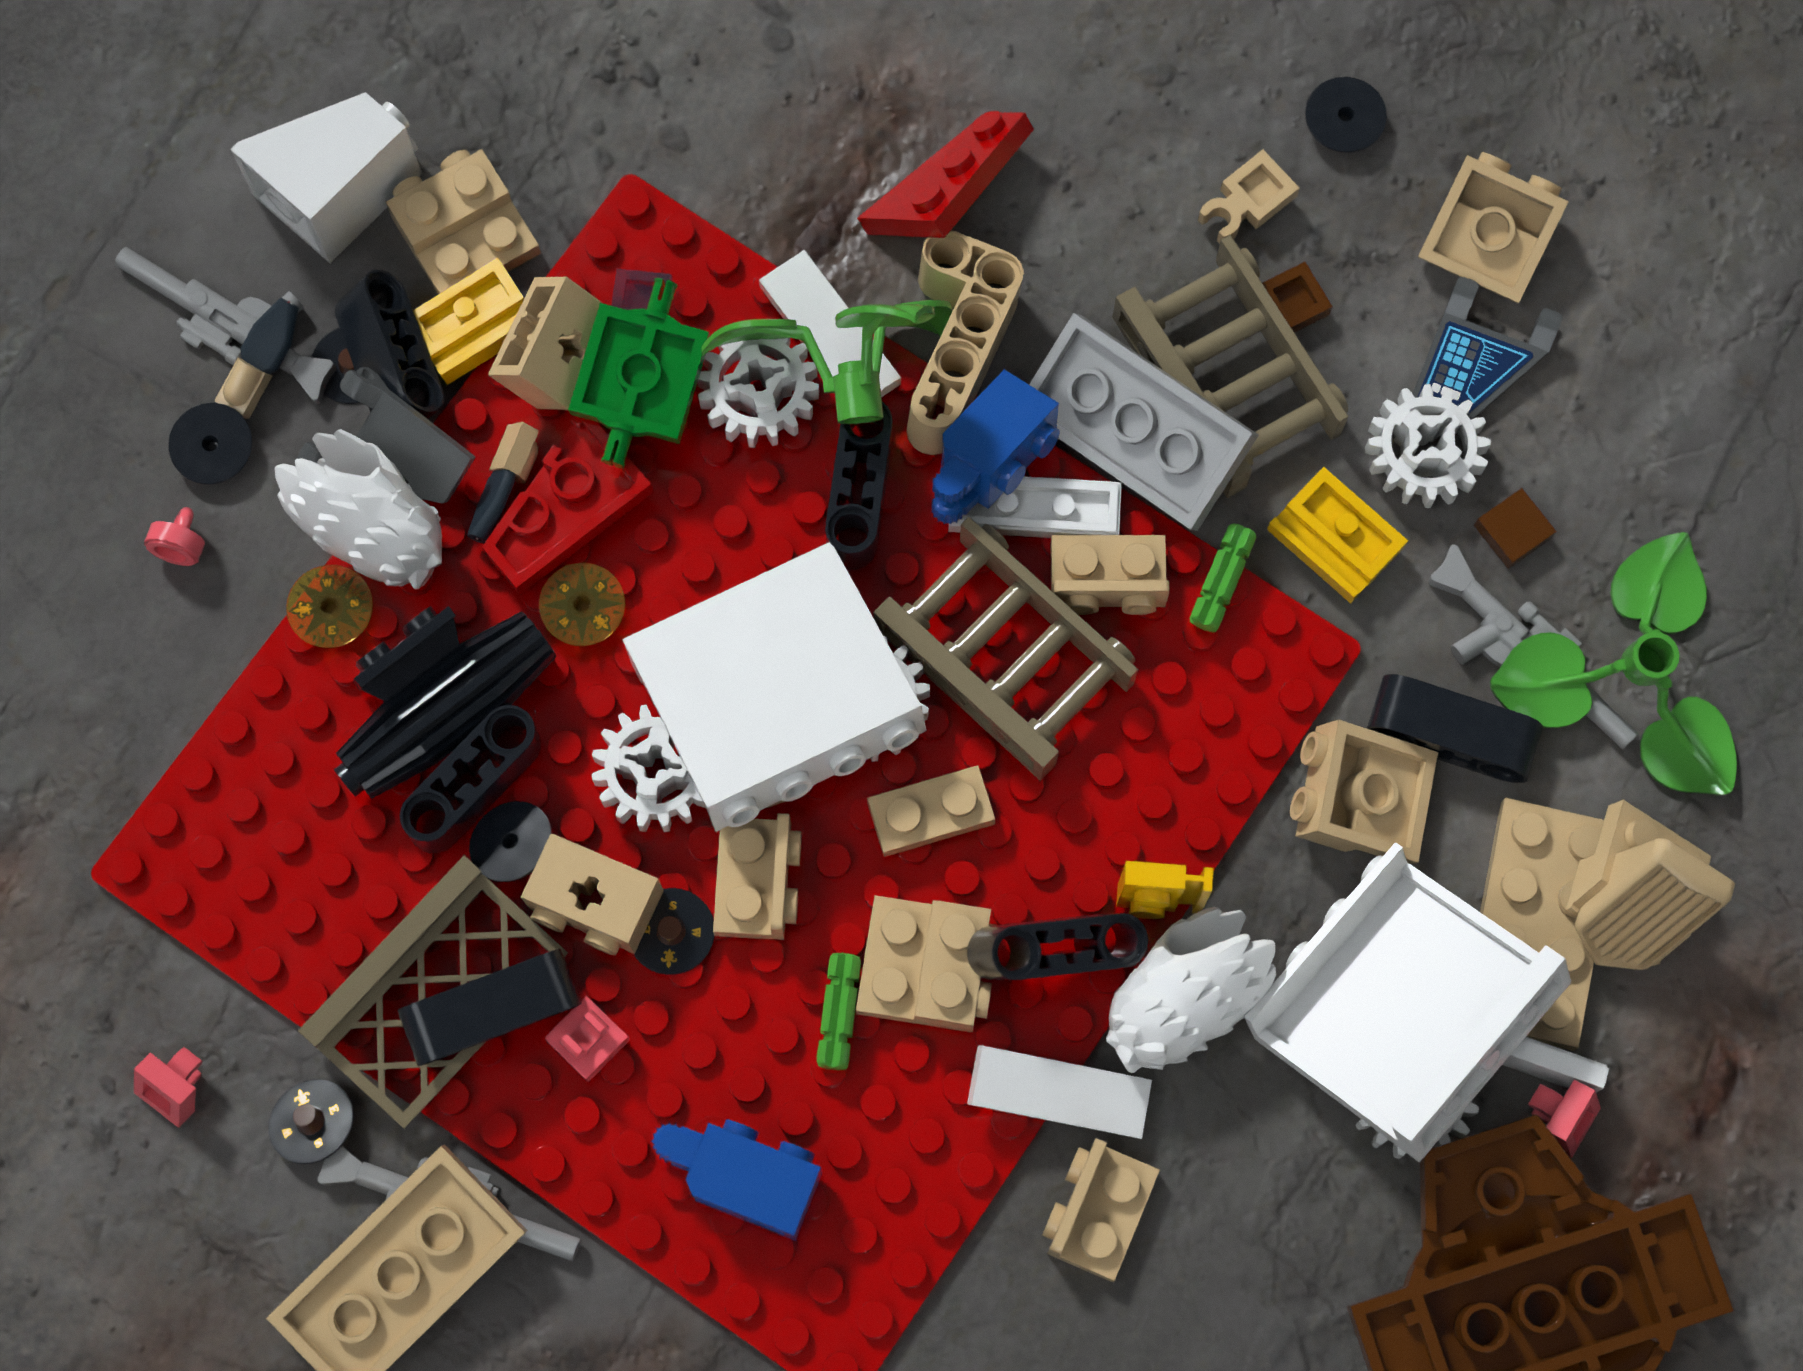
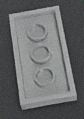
M1073 313L1029 384L1059 403L1057 428L1060 430V440L1190 530H1199L1259 434L1103 329L1076 313Z

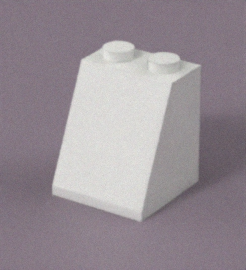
M366 92L241 140L230 149L252 195L329 263L387 208L386 201L394 197L392 191L400 182L413 176L419 177L422 174L415 155L418 147L407 132V128L410 127L408 120L390 102L386 101L381 106Z

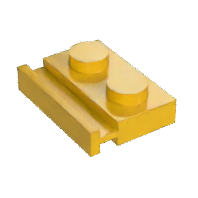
M499 258L494 259L413 310L431 360L447 385L498 354L524 300L523 295Z
M1325 467L1302 488L1277 517L1273 518L1267 528L1274 537L1350 604L1408 543V540Z
M1126 861L1118 882L1116 907L1130 908V915L1143 919L1164 918L1165 911L1175 912L1178 904L1192 905V913L1195 914L1203 910L1212 893L1213 868L1204 867L1199 876L1187 875L1185 865Z

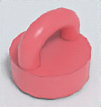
M189 507L182 508L173 523L165 521L151 523L144 541L146 549L157 558L175 565L192 566L197 564L204 549L205 541L200 535L190 530L194 517L193 510Z

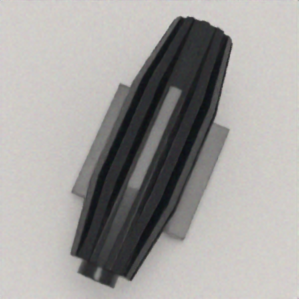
M429 606L403 626L402 631L407 636L405 640L391 650L385 642H382L356 662L355 666L361 673L353 680L355 686L359 691H364L384 702L336 752L342 763L333 770L355 797L365 790L372 799L437 764L450 754L491 711L500 706L512 705L557 657L556 653L525 613L521 611L459 644L454 621L455 613L448 606L437 614L432 606Z

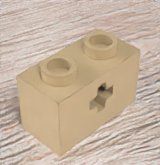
M567 276L534 277L488 376L536 409L568 410L599 304L602 302Z
M551 833L521 898L527 907L533 910L530 918L549 929L562 933L565 926L568 925L587 933L584 942L600 951L616 955L619 948L635 954L664 890L658 878ZM595 888H597L603 899L601 905L590 903L586 910H584L578 899L580 893L591 895Z

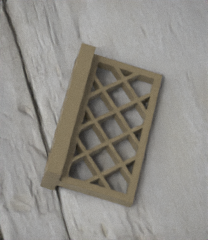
M464 855L307 1020L298 1032L405 1129L485 1042L460 1051L452 1060H436L419 1067L416 1061L385 1063L384 1027H403L401 1020H384L383 995L393 985L418 984L420 1001L425 999V984L461 982L462 985L489 975H467L466 940L501 939L502 969L509 967L508 939L534 938L548 952L561 948L564 957L568 952L485 877L482 871ZM482 891L500 907L501 932L466 933L465 909ZM507 914L525 931H508ZM459 916V933L442 934ZM459 941L460 975L425 976L424 952L433 942ZM418 959V977L400 978ZM376 1004L377 1021H360ZM377 1028L378 1063L352 1064L334 1047L351 1029ZM445 1067L428 1085L427 1068ZM421 1068V1094L405 1111H402L386 1096L385 1070ZM378 1070V1087L360 1071Z

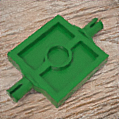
M663 278L654 279V286L647 309L626 310L603 303L599 304L568 411L573 416L599 422L611 430L604 455L601 458V462L610 466L614 463L615 467H625L624 463L632 436H651L678 444L681 441L706 354L702 356L701 347L710 337V333L705 330L682 325L668 315L678 287L675 282L667 280L665 285Z

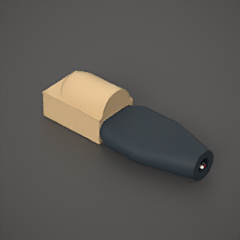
M280 298L253 324L241 346V358L238 357L214 400L216 403L235 409L243 418L249 419L273 376L271 373L279 369L292 345L299 307L290 301Z
M524 422L507 425L489 469L493 473L487 480L467 534L472 540L480 543L486 542L504 510L514 483L525 484L538 454V446L535 440L539 430Z

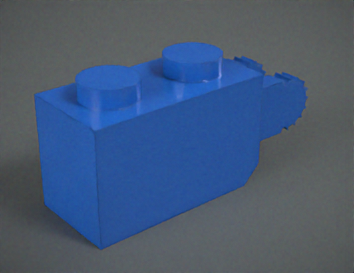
M1004 369L942 434L941 469L939 474L936 473V478H933L932 492H934L935 499H932L934 518L936 517L938 522L942 521L944 524L950 523L951 525L952 522L957 523L959 519L962 520V515H967L977 503L989 509L1003 493L1009 495L1014 492L1021 483L1026 468L1037 456L1039 458L1046 457L1057 443L1060 435V430L1057 428L1059 403Z
M728 1119L725 1120L723 1128L708 1123L704 1134L684 1126L678 1128L677 1124L671 1125L670 1122L668 1125L662 1124L661 1128H656L657 1132L653 1133L654 1139L651 1140L654 1143L653 1149L657 1150L655 1152L657 1155H660V1160L664 1159L665 1163L671 1162L672 1166L688 1172L686 1182L695 1201L796 1241L822 1176L821 1167L812 1164L815 1156L814 1153L781 1141L779 1149L776 1150L756 1142L759 1135L758 1131Z

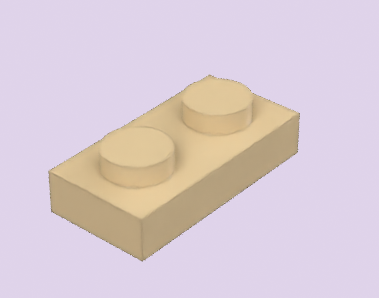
M978 765L867 798V804L884 857L995 824V816Z

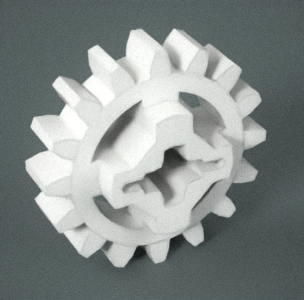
M790 338L747 340L719 346L721 352L719 355L713 352L706 353L704 366L709 371H701L697 384L699 388L705 390L698 394L700 408L712 409L708 414L709 425L712 428H716L726 423V439L730 442L736 439L740 432L747 434L748 446L755 448L759 435H767L772 446L778 445V431L785 429L792 436H796L799 433L797 416L802 419L811 420L813 406L807 400L819 399V384L812 382L813 379L818 377L817 368L814 362L804 363L808 357L807 347L804 343L796 345L791 349L789 347ZM765 355L774 357V358H776V359H778V360L775 361V360H773V359H771V358H769V357H767V356H765ZM739 360L740 362L734 372L725 375L730 366ZM760 380L766 389L756 392L755 387L750 382ZM792 396L788 404L777 412L782 399ZM742 410L753 417L742 415L736 411Z
M1424 384L1420 396L1415 398L1408 388H1404L1398 397V405L1386 399L1379 411L1382 418L1373 417L1368 431L1376 437L1368 439L1365 453L1378 456L1372 462L1369 469L1370 473L1374 475L1385 472L1388 478L1382 489L1386 493L1397 486L1403 489L1402 503L1408 504L1414 494L1422 495L1424 507L1431 508L1436 495L1440 494L1449 505L1455 501L1458 495L1457 487L1469 493L1476 483L1474 475H1482L1488 461L1479 455L1486 454L1491 445V439L1477 437L1486 421L1484 417L1470 420L1467 415L1473 404L1470 400L1462 402L1459 406L1452 403L1453 389L1447 388L1442 397L1438 398L1433 397L1431 385ZM1392 433L1395 435L1393 441L1400 446L1401 457L1399 459L1395 457L1392 449ZM1457 433L1463 445V459L1460 457L1462 451L1455 445V435ZM1438 436H1441L1436 445L1437 448L1432 446L1414 456L1419 445L1424 446L1429 441L1433 442ZM1420 476H1432L1433 478H1425Z
M641 705L639 720L632 722L626 714L621 713L618 717L622 730L615 733L612 730L604 729L601 732L603 740L609 746L608 750H593L592 757L595 763L603 766L605 769L591 774L595 786H609L599 798L604 807L619 803L615 815L620 823L623 824L632 815L637 816V825L640 831L646 832L651 820H659L663 831L668 832L671 828L670 817L678 815L685 823L689 824L692 822L689 806L694 803L700 807H706L681 757L677 756L673 750L674 743L660 716L652 717L647 705ZM649 734L647 739L636 746H628L635 739ZM655 758L663 759L666 770H658L655 778H648L644 767H652ZM617 774L622 775L624 779H630L637 785L636 800L626 794L618 783ZM676 789L684 790L676 798L661 803L662 798Z

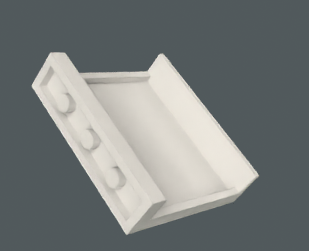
M830 542L622 639L631 664L640 682L644 684L708 811L715 831L727 826H742L753 820L760 810L781 800L789 802L799 799L807 794L813 785L833 775L845 776L858 770L867 759L886 750L897 751L913 743L919 734L926 731L922 705L836 549Z
M1395 842L1384 856L1379 855L1371 860L1363 871L1361 883L1348 898L1339 899L1331 906L1324 918L1322 928L1309 943L1307 941L1302 942L1292 951L1287 960L1286 969L1272 984L1264 997L1244 1018L1256 1041L1420 1162L1570 985L1571 979L1564 957L1548 946H1545L1538 953L1407 863L1403 848Z

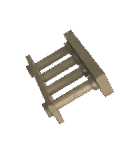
M1231 235L1220 241L1215 260L1219 268L1155 303L1151 299L1144 301L1137 288L1133 287L1116 296L1112 316L1135 352L1224 412L1289 376L1307 402L1255 431L1259 436L1225 487L1223 493L1226 498L1247 487L1252 472L1250 466L1253 465V458L1320 422L1329 438L1333 440L1341 435L1349 417L1347 415L1348 404L1341 390L1334 383L1329 385L1326 383L1260 281V270L1255 258L1248 249L1242 248L1240 250ZM1232 286L1248 313L1184 348L1179 344L1173 346L1163 331L1166 328L1165 322ZM1261 331L1277 358L1214 393H1211L1209 390L1202 392L1192 376L1195 372L1194 367Z
M968 516L961 524L960 542L967 550L913 605L906 603L901 607L889 596L873 612L874 620L882 635L887 637L888 642L896 649L903 645L908 648L907 659L912 664L921 662L924 675L1041 781L1057 763L1059 751L1054 747L1057 743L1055 738L1057 733L1110 679L1127 692L1134 685L1138 669L1133 665L1135 658L1128 648L1117 639L1110 637L1106 641L1007 551L1009 548L1007 541L995 528L989 524H984L980 527ZM985 564L1009 588L954 643L947 641L942 645L927 631L931 627L928 621ZM1027 602L1051 626L996 682L990 679L985 684L969 669L972 666L970 659ZM1069 640L1093 664L1039 720L1032 718L1027 722L1011 708L1015 704L1013 700L1014 695Z

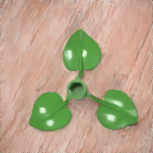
M921 300L892 306L883 304L861 305L839 312L835 317V324L838 328L863 327L861 360L838 364L839 374L832 376L810 328L797 325L796 320L750 319L731 323L715 331L703 343L701 351L703 356L718 346L747 340L799 339L805 343L823 380L824 393H835L838 423L860 424L883 419L879 375L886 327H916L928 330L941 337L951 316L952 305L946 300Z
M1688 533L1670 534L1643 545L1626 558L1615 572L1610 592L1612 605L1620 616L1631 620H1641L1639 631L1643 634V636L1624 650L1620 660H1616L1596 670L1584 672L1585 657L1575 642L1561 634L1551 632L1539 633L1524 639L1513 648L1490 680L1491 691L1504 708L1530 716L1539 721L1544 728L1567 727L1578 722L1588 714L1591 709L1592 698L1586 683L1595 682L1610 675L1623 672L1626 678L1636 685L1651 686L1655 684L1657 687L1656 710L1662 720L1650 724L1641 736L1640 755L1646 771L1662 786L1679 792L1727 795L1733 791L1737 772L1736 751L1731 731L1723 715L1715 706L1699 697L1684 698L1673 707L1671 712L1668 709V690L1672 686V681L1668 675L1676 669L1679 663V650L1674 640L1666 634L1679 633L1694 625L1702 616L1707 600L1705 579L1694 555Z

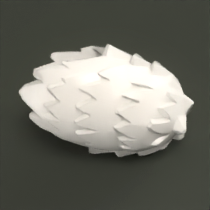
M342 429L337 430L334 435L316 433L312 440L323 457L317 463L299 458L295 460V466L280 464L275 467V478L280 488L277 496L284 511L324 551L351 564L355 571L371 579L384 582L387 586H404L411 583L414 589H419L426 584L435 567L441 565L442 532L439 523L441 520L438 515L439 512L435 507L426 504L413 492L409 481L377 445L370 442L366 443Z
M1211 907L1191 915L1186 920L1180 919L1172 924L1155 943L1137 969H1134L1122 986L1118 987L1114 992L1109 1012V1033L1106 1041L1115 1048L1128 1072L1134 1073L1141 1067L1163 1070L1167 1064L1188 1061L1187 1056L1193 1052L1207 1050L1206 1041L1231 1032L1233 1026L1242 1020L1270 989L1276 976V967L1271 964L1275 955V942L1266 939L1249 942L1250 937L1248 934L1239 935L1247 917L1243 911L1236 910L1221 914L1222 911L1219 908Z

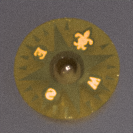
M590 563L571 564L555 572L545 583L539 599L540 616L547 630L558 640L575 646L596 644L609 637L619 626L625 610V597L618 580L605 568Z
M339 565L319 566L304 573L292 586L286 604L288 621L294 632L305 642L322 648L339 647L357 638L366 628L372 614V595L366 582L353 570Z

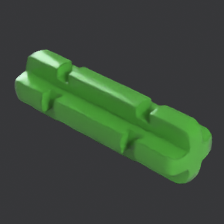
M1235 523L1227 527L1220 545L1222 550L1217 551L1200 592L1202 597H1198L1192 610L1190 623L1208 632H1216L1219 629L1226 612L1224 606L1229 605L1245 567L1246 560L1244 558L1249 557L1255 543L1256 533L1253 530Z
M833 953L829 958L827 976L831 980V984L826 985L820 1034L824 1035V1040H819L817 1052L818 1066L825 1069L844 1070L849 1065L851 1044L847 1043V1038H852L858 993L857 988H854V983L859 982L861 969L860 957L853 954Z

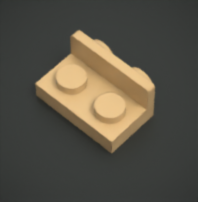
M1052 535L1051 591L1078 615L1096 613L1099 611V607H1122V612L1132 615L1153 613L1156 611V607H1165L1169 596V581L1166 580L1165 535Z
M778 814L777 820L753 819L742 826H727L720 830L713 925L714 936L784 940L785 923L796 924L798 888H788L789 866H800L801 831L791 830L790 814Z
M1096 1138L1090 1151L1078 1148L1065 1179L1075 1184V1188L1067 1207L1057 1202L1055 1203L1042 1236L1053 1240L1047 1254L1114 1282L1160 1170L1106 1147V1142Z

